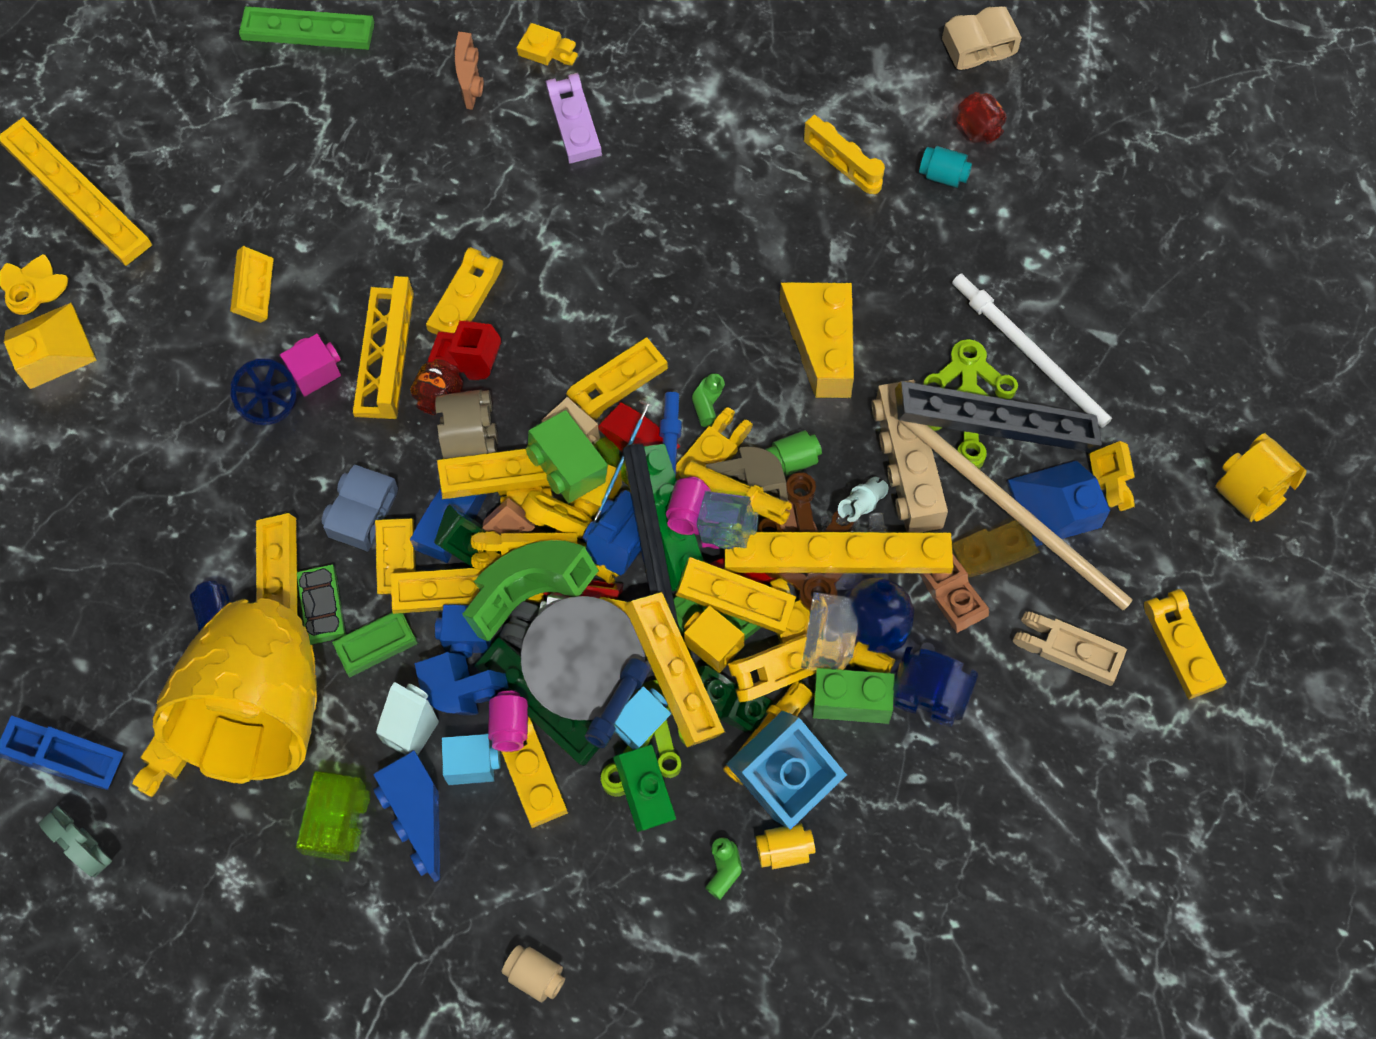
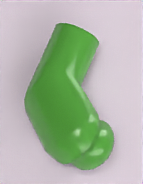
M716 373L704 378L692 395V401L702 427L712 426L717 418L713 404L721 395L725 382Z

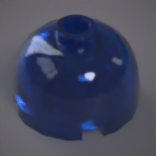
M866 578L855 583L845 593L841 600L836 622L840 633L853 645L856 646L857 641L862 644L869 645L868 651L875 653L892 652L901 648L906 643L907 637L911 634L915 610L909 594L900 585L882 578Z

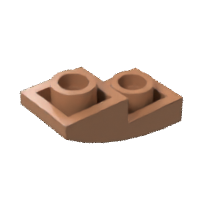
M458 31L455 47L456 73L466 109L473 110L476 97H481L484 86L483 77H479L477 68L479 52L478 48H474L471 33Z
M954 555L952 573H919L928 591L956 633L989 616L988 606L970 585L968 573Z

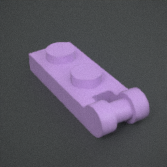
M578 73L570 74L568 79L556 81L555 78L546 80L548 96L569 164L602 156L601 146ZM572 92L573 97L561 99L560 94Z

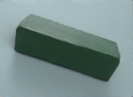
M449 504L445 509L434 543L472 567L471 557L478 553L476 549L472 548V535L487 531L482 528L481 524Z

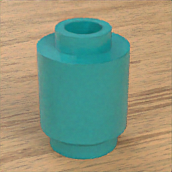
M936 146L935 149L927 147L921 161L919 173L926 175V179L958 188L960 182L967 183L972 163L967 162V154Z

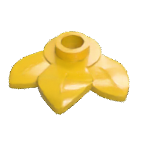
M43 254L32 260L22 269L13 264L5 263L0 271V287L5 292L6 306L11 312L18 315L29 314L40 303L55 300L64 292L68 284L66 275H53L51 263Z

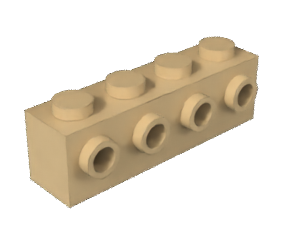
M914 380L905 381V382L915 383ZM900 382L879 385L876 400H872V412L874 420L880 422L882 430L879 438L882 452L888 455L890 463L887 467L891 487H896L898 495L896 499L899 520H904L907 533L942 529L948 509L932 448L894 417L897 413L895 388Z

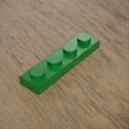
M665 444L644 446L672 591H677L688 558L691 557L702 562L704 561L695 534L682 535L672 531L667 525L666 512L677 479Z

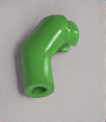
M725 837L716 839L712 844L711 851L714 855L717 873L705 887L718 900H721L742 872L739 850L734 842Z

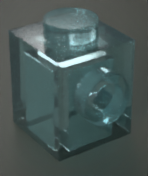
M705 491L697 520L702 543L714 544L723 549H732L734 547L747 548L749 536L755 535L758 526V513L753 512L750 497Z

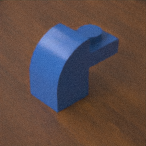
M446 652L414 663L420 689L428 695L426 700H428L432 707L442 712L469 716L478 714L476 703L490 701V699L496 697V692L509 688L505 673L487 670L470 676L464 655Z

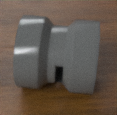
M525 601L519 604L510 614V622L503 626L499 635L500 638L506 640L510 645L522 649L526 632L538 616L540 607Z

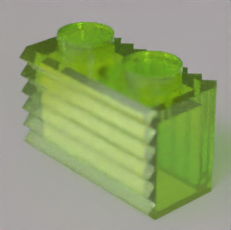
M314 771L296 849L302 855L349 862L350 853L356 852L360 844L361 830L357 828L360 813H366L369 804V791L366 790V785L360 778Z

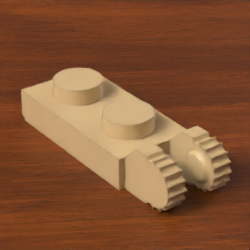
M1029 611L1024 613L1021 621L1023 624L1038 632L1049 634L1046 641L1027 633L1017 632L1013 642L1018 647L1024 648L1031 653H1040V656L1109 686L1113 685L1127 651L1125 647L1058 619L1054 621Z

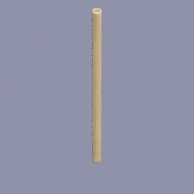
M897 413L894 415L896 419H898ZM900 421L1122 611L1130 605L1133 600L928 425Z

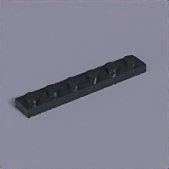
M901 381L895 388L899 421L1085 452H1094L1102 446L1097 415L905 381Z

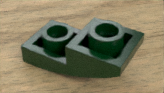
M707 665L699 666L698 673L719 720L752 734L768 715L766 711L773 704V701L765 696H761L750 701L739 702L736 694V689L739 688L738 684Z

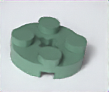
M57 805L38 823L39 826L53 842L56 841L65 850L63 853L86 874L95 878L112 862V859L98 846L97 840L83 827L77 828L73 824L74 820Z

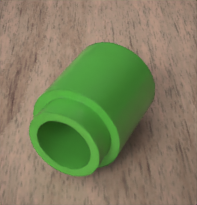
M806 430L772 442V447L765 449L779 459L784 476L818 464V456L822 454L817 437L814 434L809 435Z

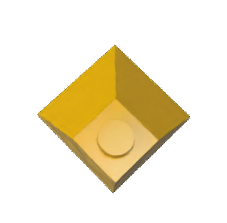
M72 303L5 331L4 344L14 369L30 389L97 361Z

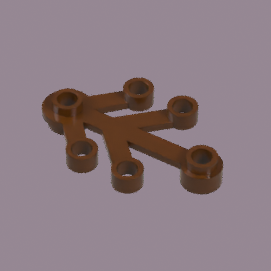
M795 473L789 477L786 483L788 500L795 504L799 532H815L810 502L815 496L816 483L806 473ZM801 488L807 494L805 496H797L793 491ZM837 510L832 516L830 525L824 532H850L854 522H849L846 526L839 525L836 520L841 518ZM768 518L763 519L758 526V532H763V528L768 526L773 527L776 532H786L777 522ZM766 573V575L771 578L781 577L800 591V601L807 610L823 613L830 610L836 603L837 589L835 585L844 573H825L824 575L823 573H807V576L802 573ZM814 591H821L825 595V598L822 600H815L811 596V593Z

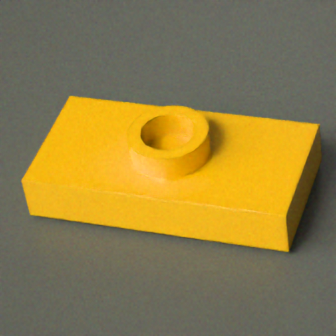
M245 246L237 250L231 312L259 323L267 319L274 258Z
M414 519L375 520L378 595L391 594L390 574L416 572L415 550L410 541L415 531Z

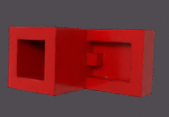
M459 320L455 333L438 331L427 362L432 368L464 373L469 380H483L490 376L501 345V338L492 324Z

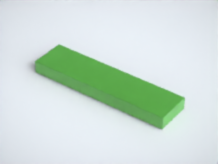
M245 6L239 35L241 40L369 50L375 23L373 16Z

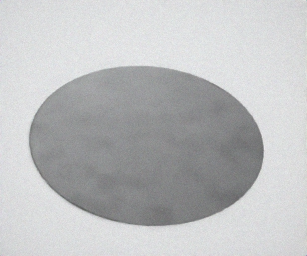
M588 596L566 598L544 609L528 628L521 650L523 676L533 696L549 711L572 720H594L595 717H601L622 681L620 676L629 660L636 658L645 663V652L630 618L612 603Z

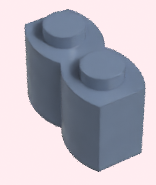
M354 464L349 473H344L341 476L337 487L339 496L333 505L329 504L325 508L322 524L328 538L369 551L376 540L375 520L385 519L396 498L398 487L394 478Z

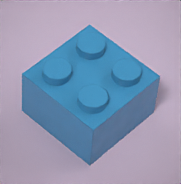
M781 711L726 764L772 819L790 830L847 776L799 717L785 711Z

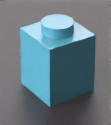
M643 686L625 705L614 724L616 728L615 733L633 750L640 748L671 715L665 708L668 705L666 699L655 689L651 688L648 691Z
M488 734L442 738L443 777L448 785L495 781L494 769L501 768L500 751L492 748V741L488 738Z

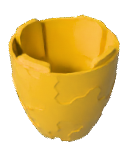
M259 598L255 603H248V600L241 599L233 603L229 602L191 641L163 687L153 716V729L156 740L182 760L199 767L200 772L205 776L217 780L243 784L250 780L270 779L296 771L305 760L317 702V680L313 647L310 645L309 634L306 631V627L302 625L301 618L286 606L266 598Z

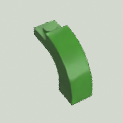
M561 540L531 543L502 556L477 577L474 583L480 592L462 615L478 638L490 641L512 611L526 599L545 592H556L570 597L580 596L599 570L586 548L582 545Z

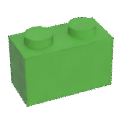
M566 410L528 431V447H526V452L530 461L536 467L541 466L547 474V481L551 489L556 494L561 493L568 504L606 482L608 464Z
M817 668L814 685L813 718L889 724L893 712L894 674Z

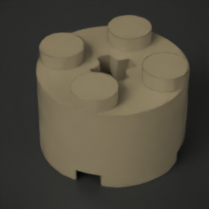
M480 389L436 396V413H443V417H440V424L437 425L443 459L497 452L496 445L499 444L496 423H491L492 400L489 390L482 391Z

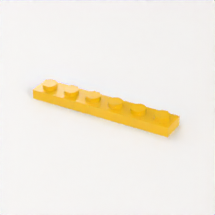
M24 117L0 134V144L125 266L152 246L149 238Z
M725 532L724 535L725 570L732 573H952L953 570L951 533Z

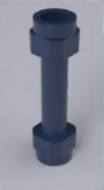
M631 658L626 664L620 676L622 680L601 717L594 718L585 734V738L589 743L598 748H605L616 730L615 722L634 690L642 687L650 672V668L646 663L639 659Z

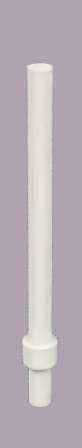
M962 273L953 280L952 284L970 300L969 305L979 315L983 313L1085 413L1097 415L1098 425L1101 428L1111 421L1112 417L993 304L994 299L984 289L980 291Z

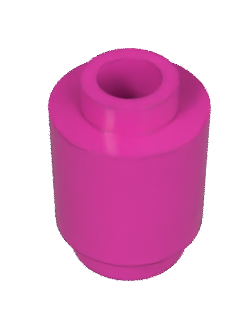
M686 477L676 481L666 512L667 525L672 531L682 535H692L696 533L697 528L702 526L711 496V490L703 480L697 477Z
M515 691L499 692L496 697L489 701L488 738L492 741V748L502 752L521 750L524 741L528 737V701L520 697V694Z

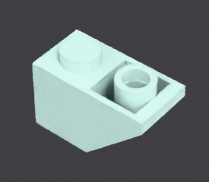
M394 682L390 688L376 730V734L382 743L405 756L414 750L419 755L439 723L433 711L434 707L426 700L428 695L423 690L412 684H408L405 688Z

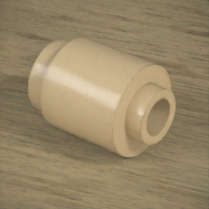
M520 945L516 946L502 969V974L509 977L508 982L541 1003L547 997L554 999L565 981V978L561 976L563 967L531 947L525 949Z

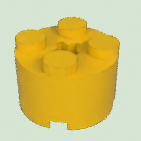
M1264 433L1254 440L1244 455L1236 453L1226 461L1222 467L1226 474L1217 482L1215 487L1249 521L1252 522L1254 519L1257 522L1270 515L1287 500L1283 495L1287 492L1289 486L1296 490L1306 475V469L1274 439Z

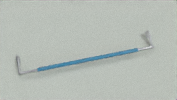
M639 400V402L645 404L646 407L628 445H632L648 406H651V404ZM623 456L602 500V505L598 509L599 511L594 522L597 521L624 463Z

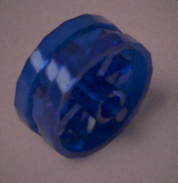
M256 359L245 363L236 371L231 382V400L235 410L244 420L255 425L270 426L281 422L291 413L296 402V384L292 374L283 364L271 359ZM269 367L265 381H260L252 369ZM275 369L288 380L274 386L270 384ZM246 372L254 382V388L237 386L241 377ZM291 388L289 403L273 395L274 392ZM236 393L253 394L255 397L241 408ZM270 401L284 408L280 414L271 418L269 417L268 409ZM260 402L263 405L264 418L254 417L248 414V412Z

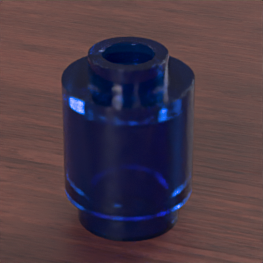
M206 581L198 584L195 587V591L190 594L189 597L198 630L201 631L214 615L231 602L225 585L218 584L216 581Z

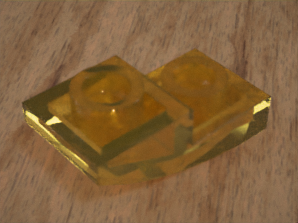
M1016 520L990 532L985 528L952 543L960 564L968 573V578L1003 568L1040 553L1032 533Z

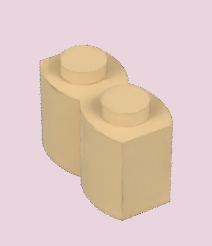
M1003 6L987 7L977 15L955 16L945 23L942 36L956 69L959 70L973 68L986 61L1002 60L1016 54L1022 38L1010 13Z

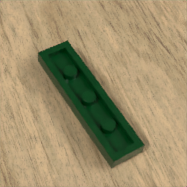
M498 637L476 663L475 667L481 673L487 670L505 673L509 688L502 691H515L520 694V697L525 698L528 701V717L578 764L585 766L599 750L598 747L589 743L585 738L592 720L564 718L545 708L533 696L526 684L522 672L521 654L506 640Z

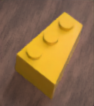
M781 283L780 306L782 311L785 312L793 340L796 341L801 354V361L815 398H851L854 381L852 283Z

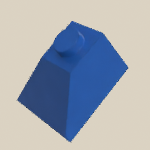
M1077 460L1007 481L1012 497L1061 539L1102 528L1110 512L1097 478ZM1025 528L1032 547L1044 544Z

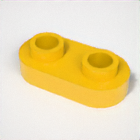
M530 491L522 503V508L526 512L525 517L533 524L538 526L548 525L557 529L559 533H577V538L583 539L584 533L592 521L583 511L539 491Z

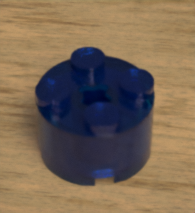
M906 647L894 678L893 690L894 699L896 700L894 706L909 713H916L917 708L932 713L930 719L934 722L952 727L955 720H962L979 676L978 673L973 669L970 675L961 671L963 663L946 655L922 648L919 655L912 654L913 647Z

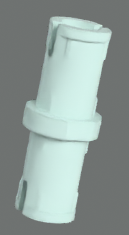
M872 477L865 484L855 486L850 495L839 503L838 514L842 518L850 515L847 521L854 522L862 514L873 511L877 502L887 495L888 484L884 480L877 483L880 478Z

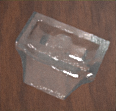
M819 592L813 593L801 668L815 671L817 668L844 670L853 658L859 624L854 598Z

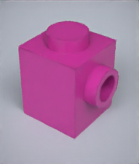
M318 334L297 341L292 348L280 354L287 371L304 397L341 376L336 365L337 362L341 361L338 353L331 342L324 345Z

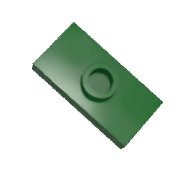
M645 746L613 757L637 832L676 820L653 746Z

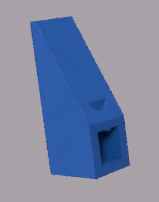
M414 750L373 774L379 784L373 791L384 810L390 806L393 809L397 819L391 823L402 842L409 839L416 852L411 854L410 857L420 875L423 876L428 873L433 881L436 882L440 880L439 792Z

